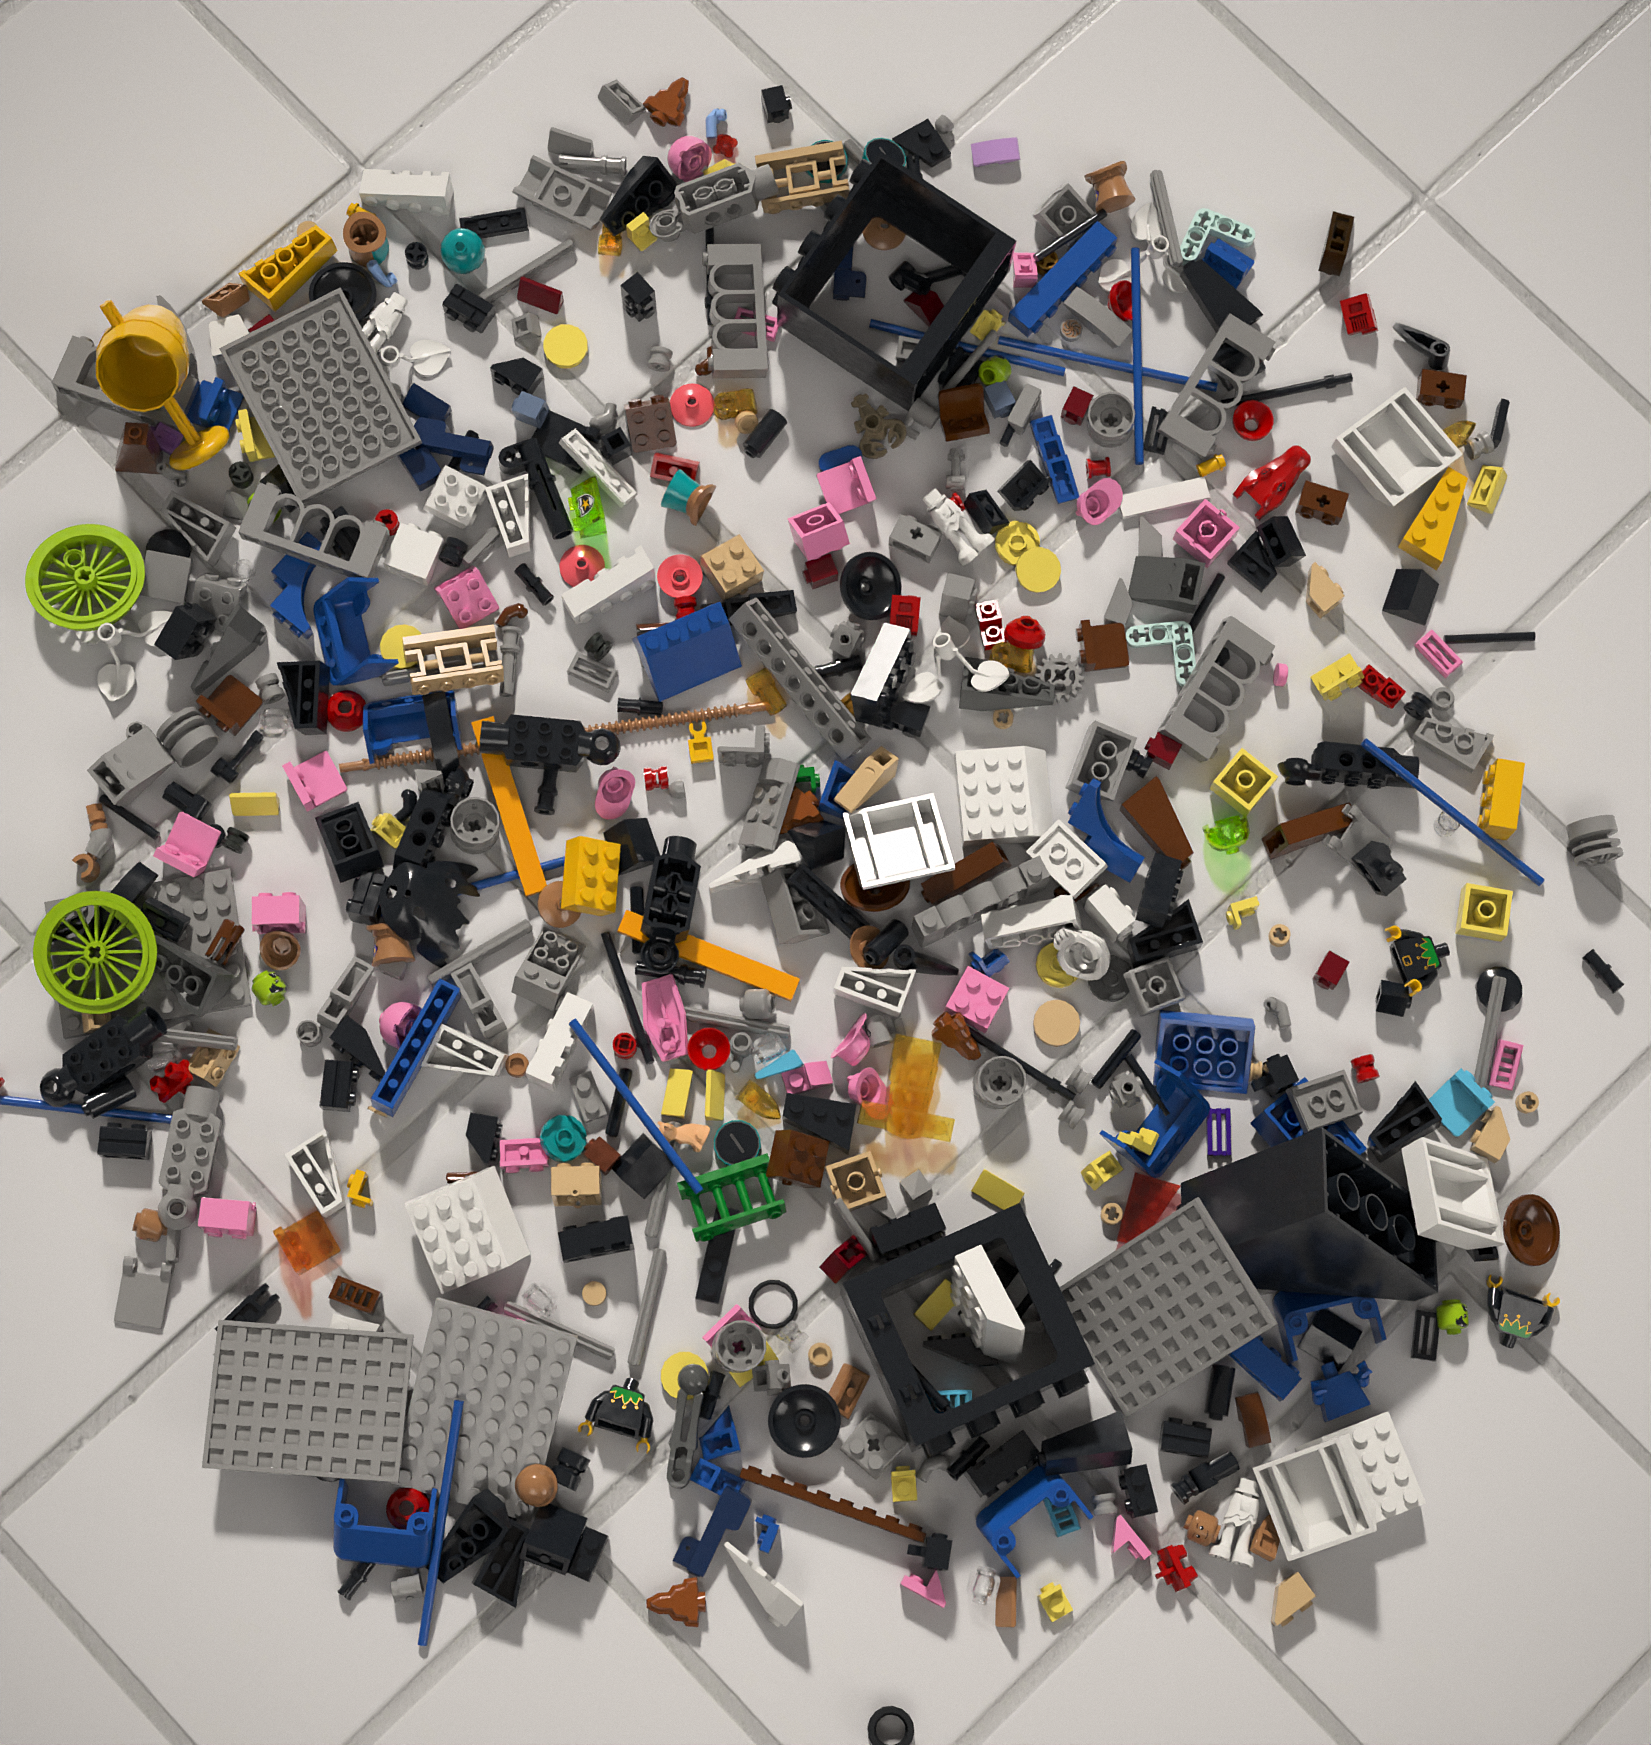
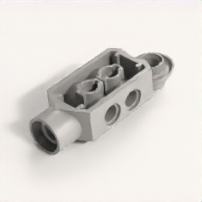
M736 163L676 186L674 200L678 210L668 209L655 214L649 222V230L655 237L665 242H672L679 237L682 231L688 230L696 234L757 211L761 200L779 194L769 164L751 170L741 163Z
M187 1086L182 1109L173 1111L158 1181L160 1186L167 1191V1194L160 1200L158 1205V1217L163 1225L172 1230H182L189 1227L197 1216L198 1206L194 1198L208 1194L222 1127L221 1120L215 1116L220 1092L213 1089ZM173 1205H183V1213L178 1216L172 1215L171 1208Z

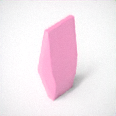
M673 974L642 983L643 1027L661 1061L666 1062L688 1055L686 1012Z

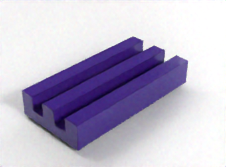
M1210 1108L1209 1114L1206 1117L1207 1156H1231L1230 1108ZM1212 1114H1216L1217 1151H1212ZM1221 1114H1225V1151H1222Z

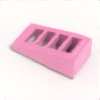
M1502 1039L1497 1040L1489 1085L1513 1090L1524 1045ZM1504 1048L1512 1049L1514 1053H1505L1503 1050ZM1501 1058L1512 1059V1063L1502 1062ZM1499 1066L1510 1068V1073L1499 1071ZM1497 1075L1509 1078L1508 1082L1496 1080Z

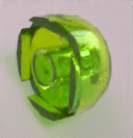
M1239 815L1214 821L1216 826L1209 828L1208 824L1202 827L1208 845L1216 851H1225L1226 855L1239 852V847L1247 842L1250 835L1246 815H1243L1241 819Z

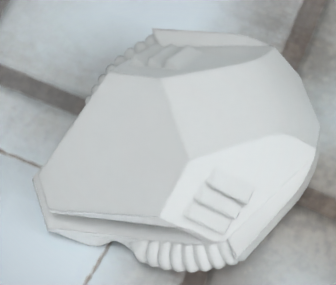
M1062 928L1054 934V947L1058 950L1057 960L1066 974L1083 980H1098L1106 974L1110 964V953L1104 939L1090 931Z

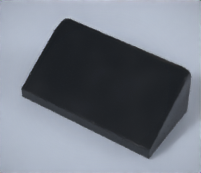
M987 489L968 494L964 501V506L983 534L989 533L992 535L1009 525L1010 522Z
M153 897L145 900L141 908V912L148 919L152 929L176 943L191 920L190 917Z

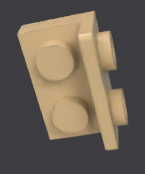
M210 1028L206 1032L207 1034L222 1035ZM237 1044V1048L234 1051L198 1046L189 1060L190 1073L217 1087L231 1062L236 1057L240 1046Z

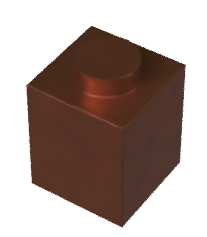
M600 1136L596 1140L592 1138L584 1147V1150H586L584 1157L591 1163H594L595 1166H599L600 1171L605 1176L612 1170L611 1167L617 1160L621 1158V1154Z

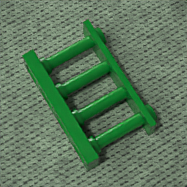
M768 1153L696 1176L695 1178L703 1187V1190L698 1194L694 1193L685 1180L677 1183L681 1199L690 1200L698 1224V1227L692 1229L696 1242L709 1241L716 1235L768 1218L776 1219L782 1216L783 1213H786L784 1199L775 1200L768 1177H766L769 1164ZM757 1177L767 1204L753 1209L744 1181ZM731 1184L736 1186L744 1212L730 1216L721 1190L724 1186ZM709 1191L713 1193L721 1217L720 1220L707 1223L699 1199L700 1194Z

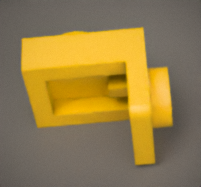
M356 1169L355 1175L351 1174L349 1177L347 1188L350 1189L347 1197L352 1200V1205L365 1208L366 1205L372 1206L373 1201L361 1196L368 1174Z

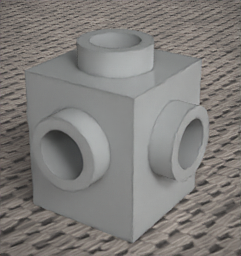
M851 620L843 621L839 626L835 625L830 635L833 640L829 649L848 658L852 657L856 649L860 650L865 638L862 637L864 630L859 629L860 625Z
M1123 1072L1113 1077L1114 1082L1109 1086V1095L1112 1101L1118 1104L1119 1108L1125 1105L1129 1108L1140 1102L1139 1098L1144 1094L1142 1091L1144 1085L1139 1076L1135 1077L1133 1072L1128 1075ZM1128 1084L1132 1091H1125L1124 1085Z
M779 1360L765 1361V1365L752 1368L754 1392L767 1391L768 1396L779 1395L782 1390L791 1387L789 1364H779Z

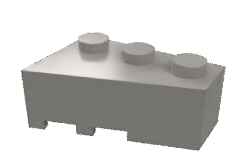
M171 490L160 511L201 554L207 563L215 567L236 527Z
M948 573L942 593L939 615L944 617L950 616L953 619L965 622L966 616L972 615L977 588L974 587L976 580Z

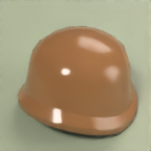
M279 930L265 934L261 939L259 950L267 966L275 970H286L297 962L301 947L291 932Z
M529 1465L518 1474L515 1480V1490L518 1497L528 1505L543 1507L551 1503L556 1496L558 1488L557 1478L554 1472L545 1465Z

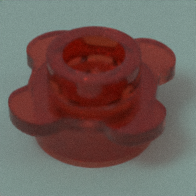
M720 134L717 136L716 145L713 146V152L715 154H723L726 158H731L734 147L738 145V141L729 135Z

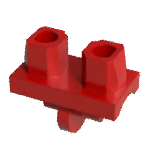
M183 1059L178 1064L170 1062L165 1067V1075L163 1077L155 1075L150 1079L151 1090L158 1093L160 1102L166 1103L178 1092L185 1094L187 1086H191L190 1082L193 1080V1076L189 1071L190 1063L188 1060Z
M1170 1545L1156 1551L1160 1558V1561L1157 1562L1160 1572L1155 1574L1156 1579L1163 1577L1167 1585L1172 1584L1175 1592L1191 1586V1582L1198 1575L1194 1567L1189 1566L1184 1569L1180 1562L1181 1559L1187 1557L1184 1545Z

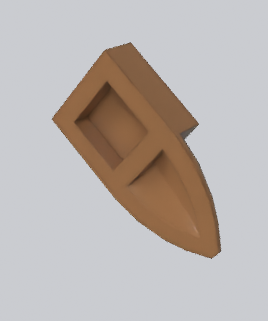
M1269 1514L1263 1520L1261 1526L1255 1530L1250 1551L1271 1562L1276 1557L1280 1539Z

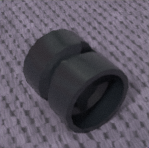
M562 1447L557 1457L559 1464L553 1466L552 1471L557 1478L558 1484L576 1491L582 1480L579 1475L580 1473H585L591 1460Z

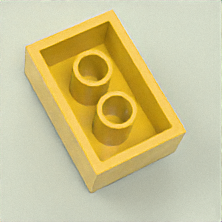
M1497 758L1492 765H1489L1488 771L1484 772L1482 783L1486 787L1485 793H1482L1480 797V806L1483 807L1482 815L1478 816L1477 826L1494 839L1507 841L1517 830L1525 763Z
M584 836L566 840L561 909L601 917L615 913L621 844Z

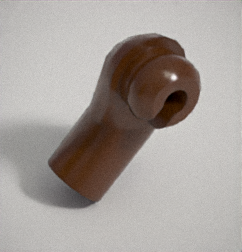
M711 346L707 347V359L695 366V372L699 376H706L712 373V371H708V357H712Z
M521 603L504 608L495 624L502 629V627L508 625L513 617L517 616L519 619H524L528 614V609Z

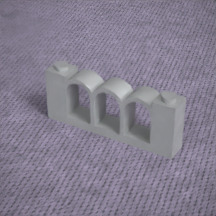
M707 244L706 253H702V265L707 266V274H710L708 290L713 299L709 317L715 327L711 340L712 357H708V371H712V379L766 378L768 360L761 244ZM723 274H751L752 290H725L718 287L714 279ZM725 303H753L754 319H725L719 316L716 308ZM727 332H755V348H725L718 342L717 338Z
M1229 314L1156 432L1167 437L1201 460L1206 455L1210 457L1217 447L1214 444L1217 438L1213 435L1220 432L1226 423L1225 410L1234 407L1241 400L1243 394L1242 384L1254 377L1259 369V363L1261 364L1265 359L1267 361L1271 359L1276 350L1273 348L1276 342L1232 314ZM1223 341L1249 357L1252 365L1249 375L1243 377L1236 376L1212 361ZM1207 368L1228 380L1234 386L1235 397L1232 402L1228 404L1220 403L1195 388ZM1190 395L1217 412L1219 423L1214 430H1203L1179 415Z
M72 335L51 382L57 392L153 426L161 422L180 432L164 405L161 407L160 412L156 410L147 412L131 411L113 403L102 390L99 391L83 385L91 366L96 362L97 346L95 347L93 341L88 337L81 336L79 338ZM188 373L180 391L174 396L186 416L200 386L197 377Z
M258 483L238 531L241 539L348 577L373 578L390 536L388 528L382 522L374 520L372 523L366 520L363 525L358 518L352 515H342L335 519L331 510L326 506L314 504L305 508L300 498L293 494H282L279 487L272 483H266V485ZM292 505L300 509V514L290 539L287 540L270 534L269 530L279 509L283 506ZM315 516H324L330 520V525L320 550L298 544L307 522ZM347 526L355 527L360 531V536L350 561L329 555L336 534L340 529Z
M1233 616L1223 619L1158 728L1157 733L1159 732L1182 744L1181 749L1199 762L1213 759L1218 751L1217 745L1220 742L1216 737L1222 735L1227 730L1229 724L1228 712L1242 704L1245 697L1243 685L1253 682L1259 675L1260 666L1267 665L1274 656L1272 651L1275 645ZM1224 646L1245 661L1247 675L1244 679L1235 677L1215 663ZM1208 672L1230 688L1232 700L1228 706L1220 704L1199 689ZM1192 699L1215 715L1217 725L1213 732L1205 731L1183 716Z
M1039 855L1020 864L1016 868L998 875L991 881L981 883L962 895L952 897L937 906H933L915 915L911 929L921 948H924L982 920L981 914H986L991 910H1002L1046 889L1050 874Z

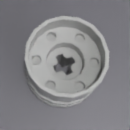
M1111 391L1102 393L1093 399L1088 410L1087 430L1089 436L1096 444L1102 447L1114 448L1128 441L1133 433L1135 410L1132 402L1123 394ZM1108 420H1112L1113 426H1109Z
M192 706L184 708L169 717L156 733L157 738L160 742H163L164 747L171 750L172 757L181 768L190 767L201 761L215 749L219 742L218 735L210 725H204L205 719L203 716H200L196 707Z
M469 797L460 801L454 807L450 817V834L457 848L469 854H482L491 849L496 843L500 824L499 813L495 806L487 799ZM475 825L478 826V830L471 832V828H474Z
M1599 815L1581 819L1567 825L1566 830L1569 842L1581 843V845L1572 849L1573 855H1579L1574 858L1576 866H1598L1623 856V849L1617 847L1621 844L1620 839L1609 838L1618 832L1615 816Z
M995 1056L987 1060L975 1073L972 1082L973 1092L977 1100L985 1107L994 1110L1004 1109L1015 1103L1023 1095L1027 1085L1026 1073L1022 1065L1015 1059L1007 1056ZM997 1079H999V1082L1003 1084V1086L1000 1087L999 1090L997 1089V1086L993 1084V1082H995Z
M746 1320L733 1321L721 1327L715 1334L712 1342V1354L716 1363L724 1370L732 1373H742L756 1367L763 1360L766 1352V1339L762 1330L754 1323ZM740 1341L743 1352L735 1353V1347L732 1344Z

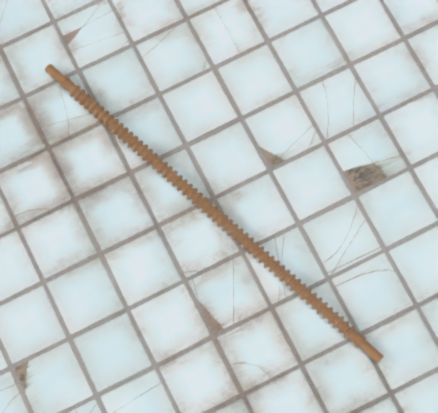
M773 700L752 704L748 702L738 706L734 703L732 707L729 704L726 708L721 705L719 709L714 706L712 710L709 707L706 711L703 708L700 711L694 709V712L688 710L687 713L681 711V714H677V712L674 715L668 713L667 716L661 714V717L655 715L654 718L648 716V719L641 717V720L635 718L634 721H631V719H628V722L622 720L621 723L615 721V724L608 722V725L602 723L601 726H598V724H595V727L588 725V728L584 727L586 732H591L595 729L604 728L619 735V732H623V734L626 731L632 733L633 730L639 732V729L645 731L646 728L652 730V727L659 729V726L665 728L666 725H669V727H672V724L679 726V723L685 725V722L690 724L692 721L698 723L699 720L705 722V719L712 721V718H715V720H718L719 717L725 719L726 716L731 718L732 715H735L736 718L740 714L752 715L754 712L774 710ZM477 741L475 744L469 742V745L463 743L462 749L457 750L458 758H460V755L467 757V754L473 756L474 753L480 755ZM429 748V751L423 749L422 752L416 750V753L409 751V754L403 752L402 755H399V753H396V756H392V754H389V757L383 755L382 758L376 756L373 764L369 763V759L364 758L361 761L339 764L340 773L357 770L366 771L373 768L380 770L381 767L387 769V766L393 768L394 765L400 767L401 764L407 766V763L413 765L414 762L420 764V761L427 763V760H431L433 762L435 758L432 748Z

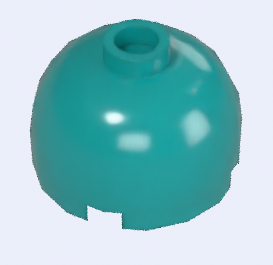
M458 228L450 231L444 237L441 243L440 254L449 270L457 274H468L482 265L485 259V247L477 233L469 229Z

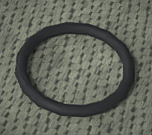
M767 1280L753 1289L749 1297L748 1308L751 1317L758 1325L767 1329H778L786 1326L793 1320L797 1312L798 1300L794 1290L788 1284L780 1280ZM768 1285H779L785 1288L793 1300V1308L789 1317L778 1324H768L761 1321L753 1308L757 1292Z

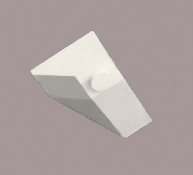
M726 1542L724 1544L726 1550L765 1611L769 1614L767 1619L778 1628L781 1624L786 1627L804 1603L779 1582H776L764 1570L756 1566L729 1542Z

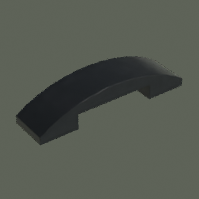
M445 691L422 695L436 768L437 771H441L445 785L451 771L455 772L460 766L446 694Z
M138 862L110 893L119 895L134 904L142 893L145 894L159 875L141 862ZM101 906L99 907L100 938L110 915ZM93 916L92 919H91V921L89 922L88 926H89V928H90V930H91V933H92V935H93V937H94V939H95L94 916ZM116 917L113 918L105 941L113 934L114 929L120 922ZM84 931L83 936L90 942L86 931Z

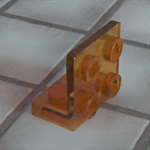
M319 1211L311 1213L285 1229L280 1226L273 1230L289 1262L299 1276L341 1251Z

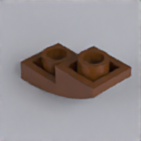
M1254 1392L1235 1397L1238 1420L1243 1426L1246 1446L1253 1448L1271 1443L1269 1426L1259 1393Z

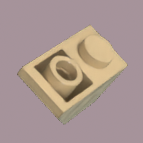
M1314 562L1308 571L1306 603L1321 619L1338 606L1345 595L1341 586L1333 583L1328 577L1327 570Z
M1498 1106L1485 1111L1481 1118L1483 1125L1480 1131L1476 1129L1470 1139V1142L1473 1143L1470 1150L1487 1158L1494 1164L1501 1159L1510 1142L1503 1114Z
M1294 1572L1275 1587L1271 1616L1273 1626H1278L1279 1624L1282 1627L1294 1619L1293 1613L1299 1609L1303 1612L1313 1604L1311 1600L1316 1595L1299 1572Z

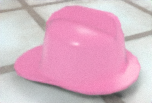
M1103 478L1097 481L1077 499L1076 515L1081 516L1091 525L1101 524L1120 507L1123 499L1121 486L1116 480L1111 478Z
M613 766L612 769L605 771L600 776L595 809L602 818L607 820L616 819L626 812L636 782L634 775L630 771Z
M863 1013L853 1024L844 1040L831 1054V1059L838 1056L850 1065L856 1066L866 1056L870 1047L869 1037L862 1028L867 1016L866 1013Z
M868 1067L860 1073L847 1077L849 1083L848 1094L853 1102L861 1105L864 1111L873 1119H881L887 1115L890 1109V1094L875 1069Z

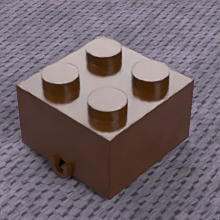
M775 1130L766 1177L782 1181V1184L787 1186L796 1185L802 1188H821L830 1141L794 1130Z

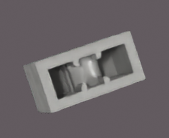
M901 514L889 536L888 545L929 564L941 541L942 533L932 525L925 526L919 523L918 519L913 516ZM919 535L920 537H917L916 540L912 538Z

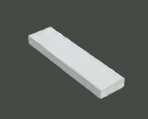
M576 429L559 441V444L620 508L636 497L638 493Z
M1205 477L1124 494L1119 509L1122 519L1202 502L1204 499L1209 500L1210 494Z

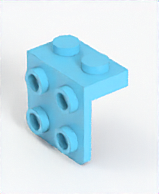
M1462 1068L1429 1098V1101L1442 1118L1441 1124L1455 1137L1460 1136L1480 1115L1495 1103L1492 1099V1094L1486 1088H1481L1475 1082V1077L1469 1071H1464Z

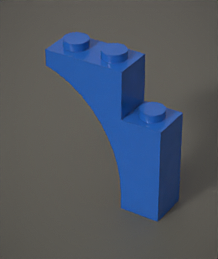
M307 531L298 544L319 551L322 542ZM285 555L271 571L274 577L273 582L283 590L270 604L273 611L272 616L281 624L286 622L290 626L289 630L295 636L300 638L302 635L308 640L313 635V631L306 619L304 596L308 580L316 565Z
M1093 778L1089 784L1085 782L1078 794L1082 797L1079 803L1074 802L1068 812L1071 815L1068 823L1088 834L1084 843L1107 864L1106 870L1130 883L1145 857L1125 845L1109 826L1101 805L1100 790L1102 782Z

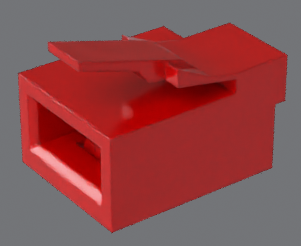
M1365 293L1340 301L1349 336L1361 332L1362 335H1367L1379 331L1369 294Z
M892 595L890 624L909 628L911 636H917L921 597Z

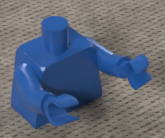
M1365 1360L1356 1365L1359 1369L1358 1373H1351L1349 1370L1339 1374L1333 1361L1320 1366L1326 1380L1311 1381L1310 1385L1313 1403L1320 1405L1324 1422L1371 1405L1361 1389L1369 1385V1375L1373 1373L1368 1368Z

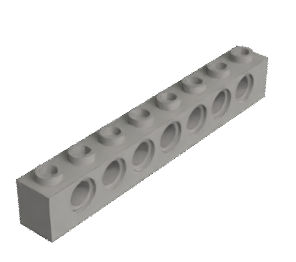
M757 598L745 602L728 619L734 629L746 640L750 649L759 656L763 665L772 672L777 682L785 688L791 699L798 704L807 719L816 726L821 736L829 742L835 753L843 761L854 756L872 739L858 721H855L854 716Z

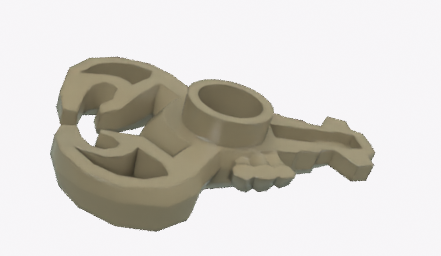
M866 393L863 395L859 394L851 402L853 408H859L858 411L861 420L854 422L855 430H857L856 433L859 434L865 430L859 443V449L862 451L863 456L869 459H878L887 454L888 451L887 449L877 451V448H884L885 446L871 440H884L888 429H890L888 432V443H892L893 438L896 437V440L890 446L894 449L904 442L907 436V429L902 420L896 418L884 419V417L889 415L887 409L880 405L875 410L867 403L869 396Z

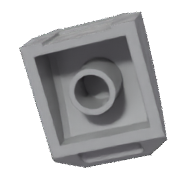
M1066 183L1052 193L1034 212L1033 217L1058 239L1094 215L1095 212L1071 185ZM1087 229L1086 231H1084L1083 233H1081L1065 245L1069 248H1072L1075 245V243L1089 229Z

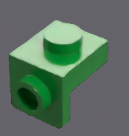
M800 765L795 783L810 782L811 792L816 794V788L820 787L819 774H815L814 767Z

